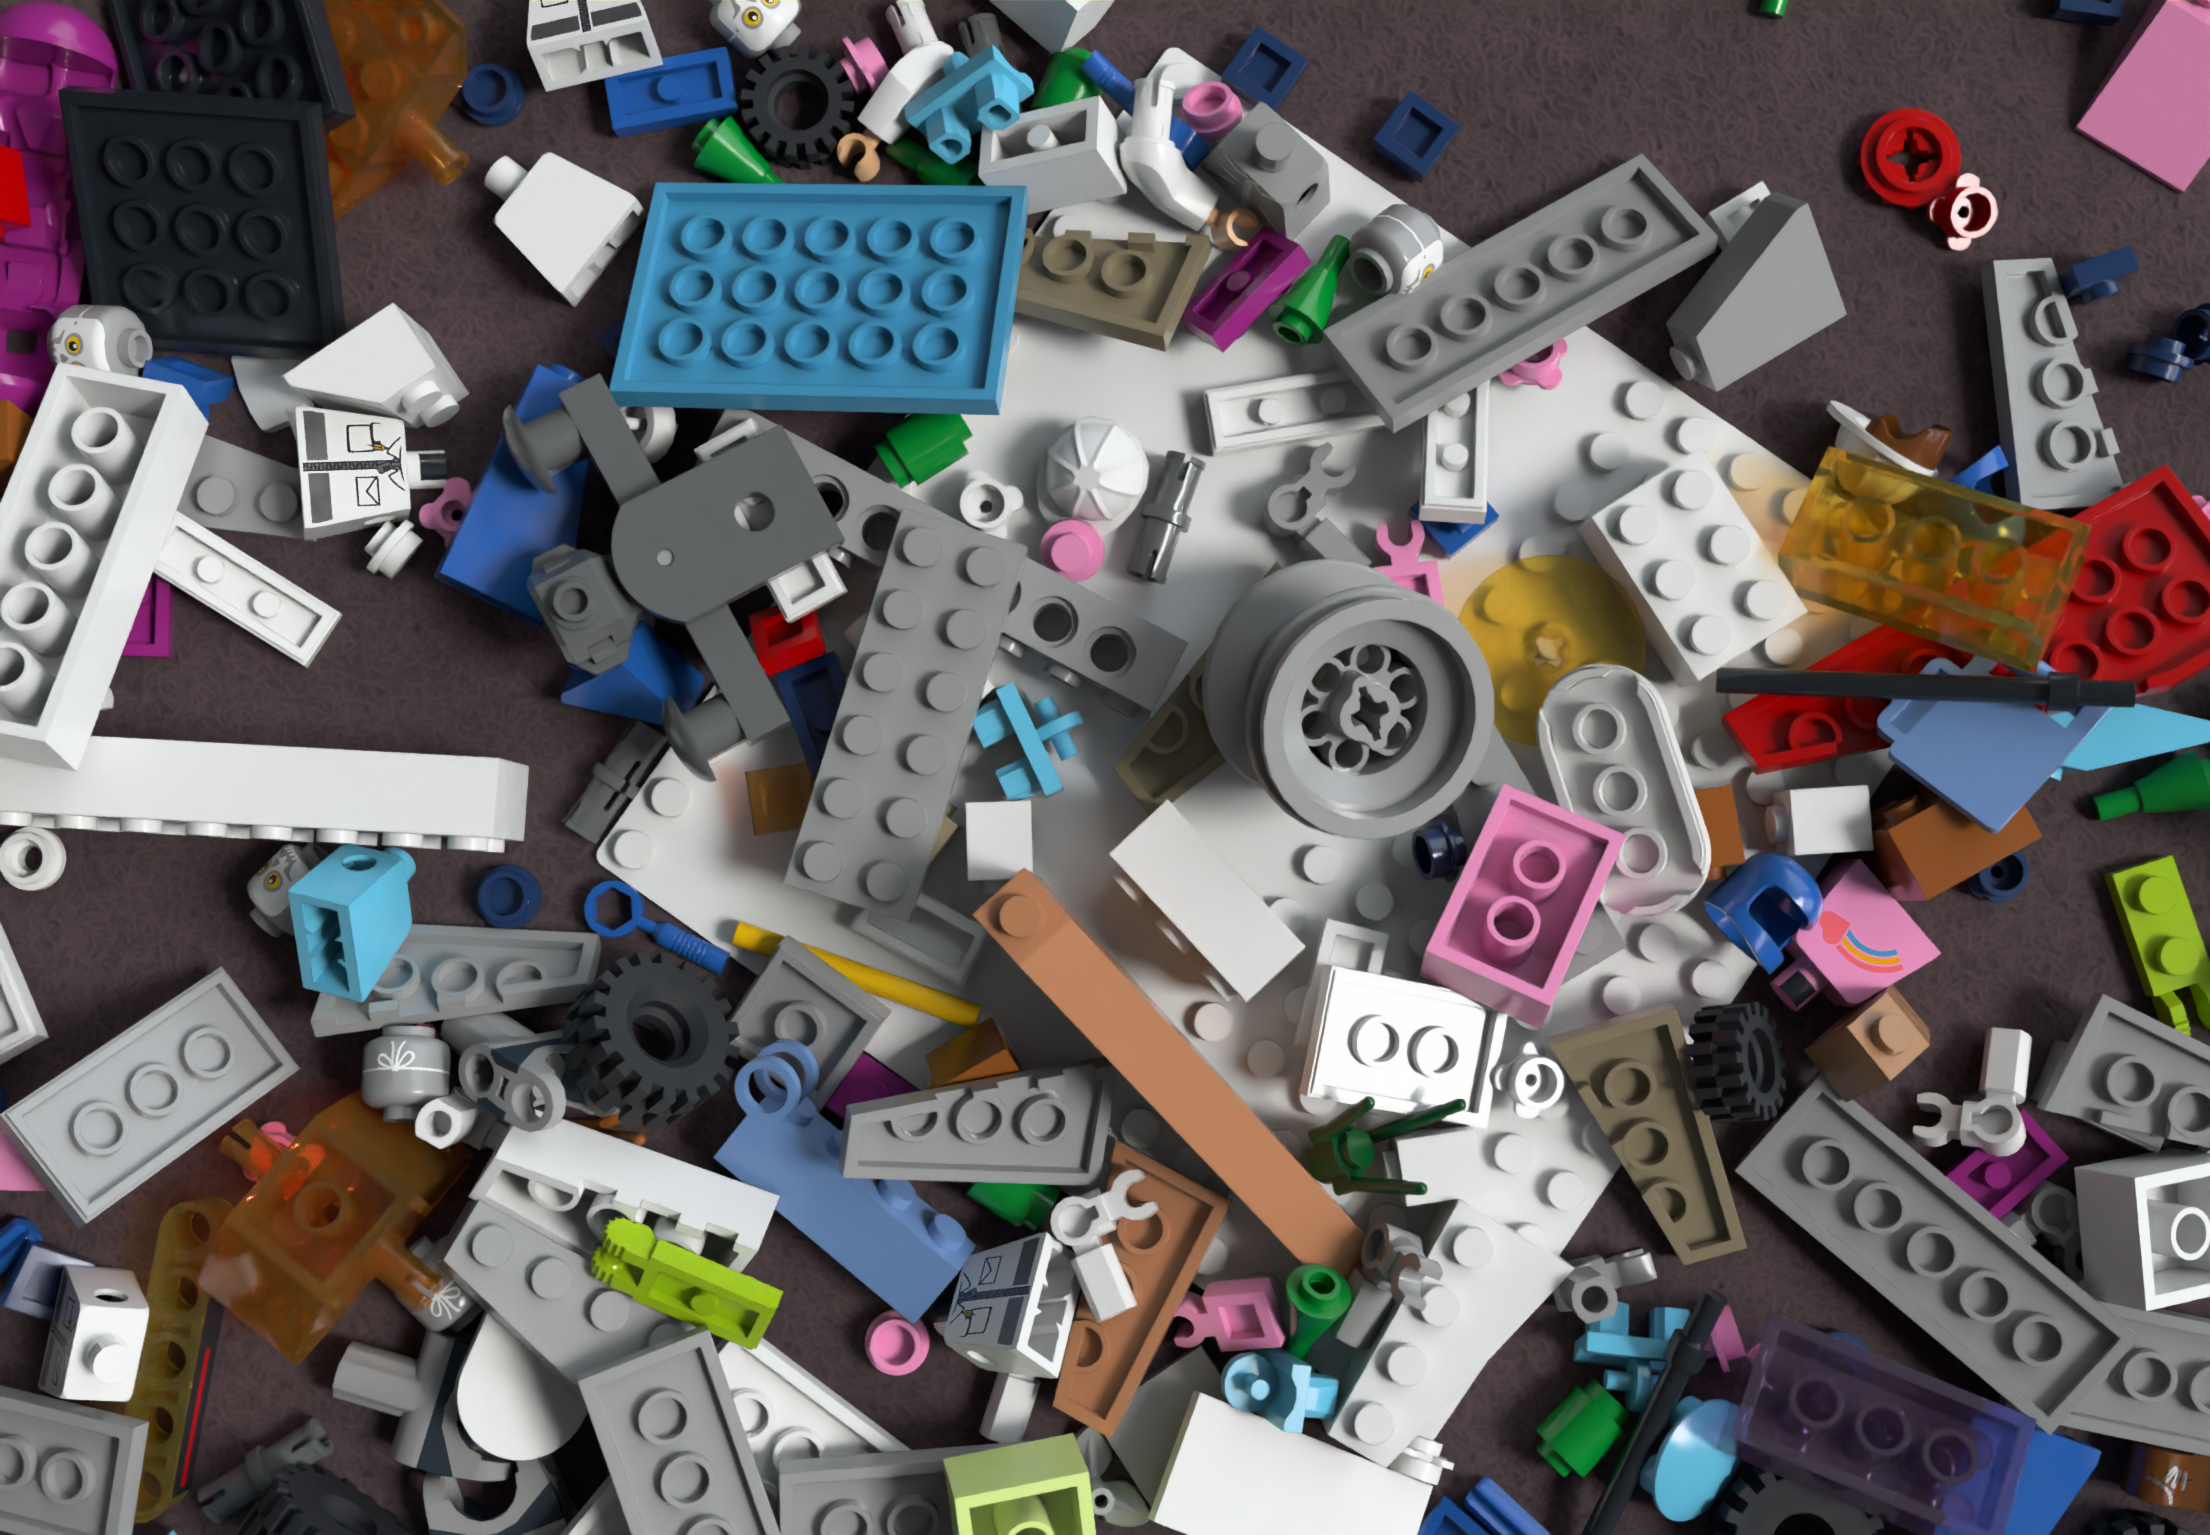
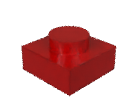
M778 604L748 616L757 658L768 677L828 653L817 609L792 623L786 621Z

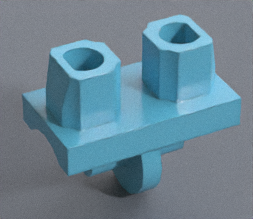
M992 44L971 59L961 52L951 54L943 61V70L946 77L904 106L906 121L925 135L929 148L948 164H955L970 153V137L982 129V123L991 131H1003L1020 119L1019 103L1034 94L1032 79L1025 73L1015 70Z
M1012 682L997 689L996 693L999 698L987 703L978 710L973 727L984 749L1017 735L1025 751L1026 757L995 771L1008 800L1019 801L1034 797L1042 792L1045 793L1046 798H1049L1064 791L1043 743L1051 740L1061 761L1078 754L1069 731L1084 723L1080 712L1075 711L1061 717L1052 696H1048L1034 703L1044 724L1040 728L1035 729L1014 683Z
M1618 1301L1615 1316L1585 1324V1334L1575 1341L1573 1362L1626 1368V1372L1606 1369L1603 1378L1604 1389L1625 1391V1402L1628 1411L1642 1412L1659 1375H1651V1371H1662L1667 1361L1663 1356V1352L1675 1329H1683L1690 1312L1688 1309L1655 1307L1649 1311V1338L1628 1336L1629 1304Z
M1281 1347L1251 1349L1252 1352L1240 1353L1231 1358L1223 1368L1220 1377V1388L1225 1400L1237 1410L1246 1413H1258L1283 1432L1302 1433L1304 1417L1331 1420L1334 1417L1339 1386L1338 1379L1329 1374L1315 1373V1367L1312 1363L1302 1361Z

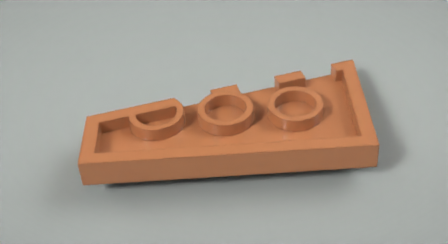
M1116 1140L1111 1159L1112 1166L1105 1193L1111 1190L1113 1182L1120 1174L1128 1170H1142L1145 1178L1129 1186L1126 1192L1127 1201L1134 1208L1154 1201L1159 1208L1152 1217L1145 1220H1130L1123 1217L1116 1221V1230L1100 1236L1103 1245L1112 1244L1137 1306L1110 1319L1096 1323L1083 1291L1081 1292L1053 1402V1407L1108 1438L1114 1436L1233 1203V1200L1121 1140Z

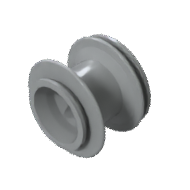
M1331 558L1302 561L1277 570L1256 583L1232 606L1217 628L1206 656L1202 679L1203 710L1210 735L1223 758L1240 776L1265 790L1286 814L1309 828L1330 835L1372 840L1397 836L1422 826L1442 813L1463 793L1478 771L1490 742L1494 722V689L1489 667L1468 630L1451 611L1431 597L1401 587L1379 570L1355 561ZM1366 646L1370 658L1365 664L1357 666L1356 657L1359 651ZM1327 663V674L1320 683L1313 684L1312 678ZM1312 711H1317V720L1313 727L1310 729L1302 728L1301 724L1304 717Z

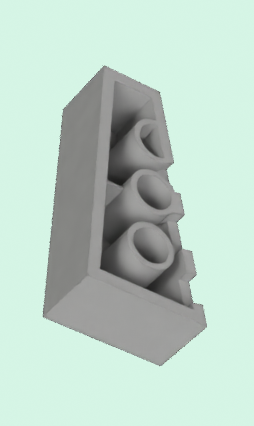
M480 1199L467 1202L433 1259L488 1314L499 1321L535 1359L543 1363L569 1388L568 1390L585 1406L586 1404L576 1375L697 1328L632 1300L633 1296L608 1286L607 1282L601 1283V1280L595 1279V1275L590 1273L589 1260Z

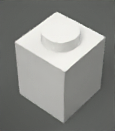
M1868 785L1796 789L1772 793L1773 805H1768L1766 808L1765 827L1769 842L1776 844L1777 853L1785 856L1874 850Z
M1031 800L965 803L968 881H982L983 894L997 893L1024 867L1034 873Z
M1455 1124L1409 1131L1390 1138L1391 1151L1381 1153L1384 1178L1424 1182L1427 1185L1428 1190L1425 1195H1398L1399 1199L1406 1206L1485 1195L1476 1132L1469 1125Z

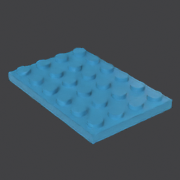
M655 182L609 391L618 406L1000 415L1029 209L1026 186Z

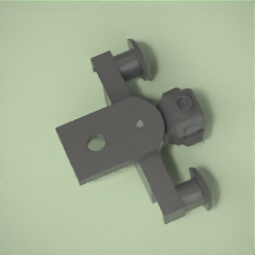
M600 373L558 393L561 406L525 424L521 423L512 406L508 405L502 416L505 442L515 464L534 487L546 494H558L551 476L590 457L598 474L601 473L620 508L612 531L611 553L601 555L584 549L577 550L562 544L533 559L531 575L527 579L526 588L570 668L584 670L593 675L600 676L628 661L630 646L639 621L654 615L662 620L684 625L712 675V681L720 694L684 713L680 712L673 698L668 694L662 703V723L667 739L682 764L693 775L703 781H717L708 761L744 742H747L750 747L788 727L791 722L727 604L801 567L820 555L843 545L845 541L785 429L780 424L661 484ZM757 497L769 503L774 513L771 524L760 531H749L743 528L737 522L734 513L741 501L746 498Z

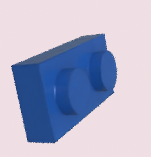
M726 46L662 58L663 65L604 78L612 126L618 138L706 122L713 118L717 120L741 115L731 58Z

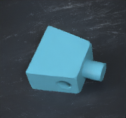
M353 844L341 845L287 891L303 988L361 1003L368 997L411 929L412 915L407 882L415 874L416 865L413 858L407 852L397 847H388L383 851H378Z

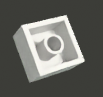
M2169 1148L2160 1150L2159 1153L2149 1152L2074 1167L2085 1291L2097 1300L2143 1311L2210 1297L2209 1153Z

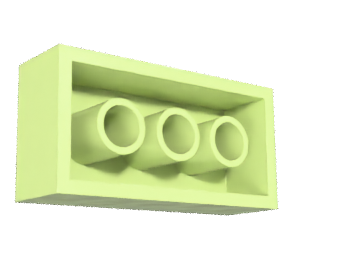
M1073 1433L943 1459L953 1535H1096L1089 1471Z

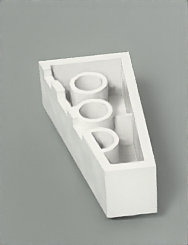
M534 1109L535 1114L541 1118L543 1112ZM562 1119L554 1128L535 1132H527L511 1124L494 1149L468 1197L473 1200L480 1199L589 1261L597 1247H602L603 1245L600 1239L605 1225L608 1224L609 1220L613 1221L615 1217L618 1219L624 1217L627 1220L631 1219L633 1223L639 1222L649 1226L657 1241L660 1238L741 1273L758 1252L780 1196Z
M1461 1199L1443 1201L1421 1239L1425 1257L1437 1261L1443 1271L1440 1281L1425 1276L1421 1283L1420 1295L1427 1303L1424 1311L1394 1301L1370 1349H1359L1339 1384L1333 1419H1321L1329 1436L1385 1469L1575 1269L1560 1256Z

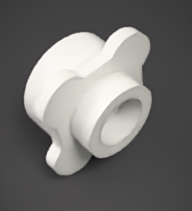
M974 470L966 476V487L961 494L960 502L950 507L949 516L975 530L1005 539L1008 534L1006 525L1012 513L1022 507L1023 495L1018 487L1014 485L1005 487L997 480L991 479L986 471ZM984 501H989L992 504V510L988 513L982 512L980 509V505Z
M1537 1041L1523 1043L1520 1047L1519 1055L1509 1064L1497 1066L1493 1073L1494 1086L1501 1091H1506L1514 1102L1513 1110L1515 1114L1525 1119L1534 1118L1538 1115L1540 1109L1554 1104L1564 1091L1567 1083L1565 1073L1560 1070L1555 1062L1546 1058L1545 1046ZM1529 1074L1534 1075V1082L1531 1085H1527L1525 1082L1526 1076Z
M1417 1435L1388 1468L1409 1477L1438 1485L1443 1467L1453 1470L1455 1463L1440 1456L1443 1444Z

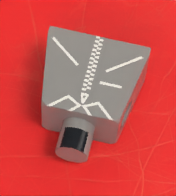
M1262 101L1240 121L1200 165L1239 204L1251 210L1263 226L1292 241L1330 202L1329 169L1324 157ZM1303 195L1304 198L1297 204L1299 198Z

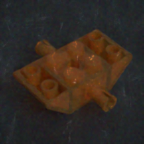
M325 0L323 4L356 113L354 118L325 135L334 222L387 185L409 164L413 157L433 176L438 185L445 186L455 181L463 172L454 163L457 162L462 168H466L469 163V157L435 124L468 77L466 25L441 0Z
M361 1088L317 1114L286 1150L259 1129L251 1119L242 1120L232 1128L233 1131L251 1145L249 1150L229 1135L224 1137L219 1148L224 1156L230 1157L258 1182L224 1219L197 1283L297 1366L302 1363L371 1280L375 1278L408 1303L416 1313H420L433 1302L431 1298L414 1286L412 1281L416 1279L429 1291H433L438 1295L445 1286L446 1278L432 1270L405 1248L404 1244L406 1239L477 1157L460 1142L442 1149L433 1146L416 1136L415 1123L384 1122V1110L368 1106L361 1097ZM332 1204L340 1208V1212L337 1218L331 1224H328L329 1220L323 1213Z

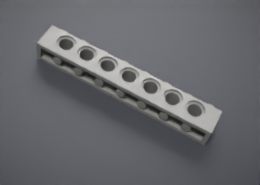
M725 409L708 441L750 418L756 421L762 433L778 425L749 409ZM785 429L819 493L831 490L843 496V507L840 513L834 517V520L845 541L843 545L827 552L832 561L851 569L855 560L878 571L873 580L878 584L889 549L877 551L870 548L866 543V535L869 528L878 521L889 520L897 524L902 507L971 528ZM698 458V460H697V462H696L694 468L697 467V466H699V465H701V462H700L699 458ZM1026 557L998 649L1018 659L1022 657L1025 650L1048 661L1043 670L1046 674L1075 689L1078 688L1081 680L1104 691L1100 699L1101 703L1134 719L1138 710L1149 716L1151 715L1188 642ZM1049 609H1057L1064 612L1072 623L1069 634L1056 642H1049L1040 638L1034 630V624L1042 612ZM1114 639L1124 645L1128 653V661L1123 668L1115 672H1104L1094 665L1090 654L1092 648L1099 641Z

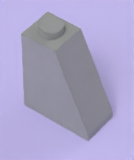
M1773 192L1765 197L1667 321L1666 325L1674 343V346L1670 348V356L1677 371L1684 379L1688 381L1692 379L1718 392L1847 315L1807 202L1778 192Z

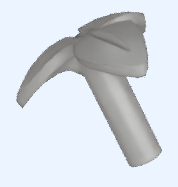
M1087 1425L1082 1427L1074 1436L1089 1471L1093 1512L1101 1515L1104 1522L1118 1527H1134L1149 1522L1150 1510L1148 1503L1135 1484L1127 1479L1102 1481L1100 1477L1113 1459L1111 1445L1105 1435Z

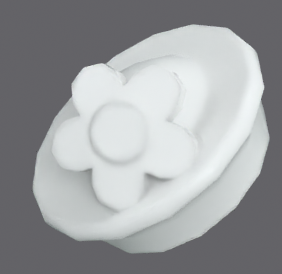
M618 406L649 463H655L665 456L673 443L674 435L679 426L675 420L673 407Z

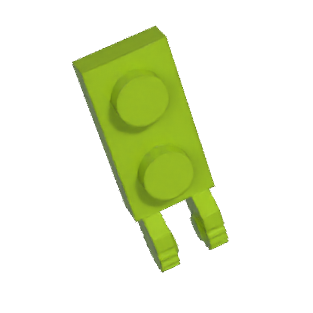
M2173 855L2161 856L2104 875L2145 995L2151 996L2159 1021L2188 1036L2191 1035V1028L2189 1027L2183 1003L2173 992L2174 990L2189 986L2197 1007V1014L2203 1026H2206L2207 1030H2209L2210 961Z
M615 1217L613 1221L609 1220L601 1234L600 1241L603 1242L602 1247H597V1250L593 1252L590 1259V1273L595 1275V1279L601 1280V1283L607 1282L608 1286L633 1296L632 1300L695 1327L707 1324L710 1333L749 1350L757 1348L778 1307L783 1291L660 1238L657 1241L652 1230L647 1225L639 1222L633 1223L631 1219L627 1220L624 1217L622 1219Z

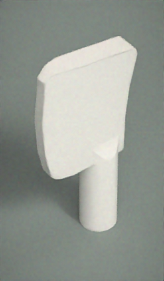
M232 356L231 361L239 390L250 414L260 429L267 433H273L291 426L296 439L295 407H314L311 399L292 388L283 375L301 364V361Z

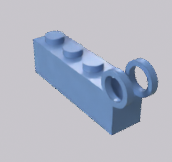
M779 1039L769 1043L760 1051L756 1058L750 1060L742 1067L736 1076L735 1096L740 1107L747 1115L713 1158L743 1183L779 1195L775 1210L914 1325L958 1274L977 1245L966 1236L964 1229L956 1220L948 1215L939 1214L917 1196L914 1187L908 1180L842 1178L838 1164L843 1131H839L816 1111L813 1102L807 1097L815 1088L819 1077V1068L815 1056L804 1044L796 1040ZM786 1052L795 1056L802 1063L805 1070V1082L802 1087L799 1077L792 1066L778 1057L771 1056L772 1054ZM767 1070L778 1074L783 1079L787 1090L776 1086L770 1079ZM752 1072H754L758 1088L766 1096L759 1104L753 1099L749 1091L748 1084Z

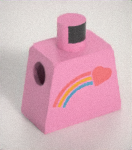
M1861 859L1841 860L1820 883L1819 889L1823 897V910L1820 918L1811 931L1801 929L1806 923L1803 922L1798 931L1791 937L1792 940L1785 948L1796 961L1772 980L1770 985L1780 999L1796 1012L1821 991L1835 1006L1853 1007L1934 960L1941 952Z

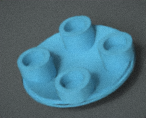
M1694 1396L1683 1398L1673 1410L1671 1416L1672 1428L1663 1440L1658 1453L1649 1458L1640 1473L1639 1481L1641 1487L1652 1494L1658 1511L1670 1520L1687 1521L1707 1511L1720 1499V1495L1730 1485L1740 1465L1746 1441L1744 1418L1734 1404L1723 1399L1702 1402Z

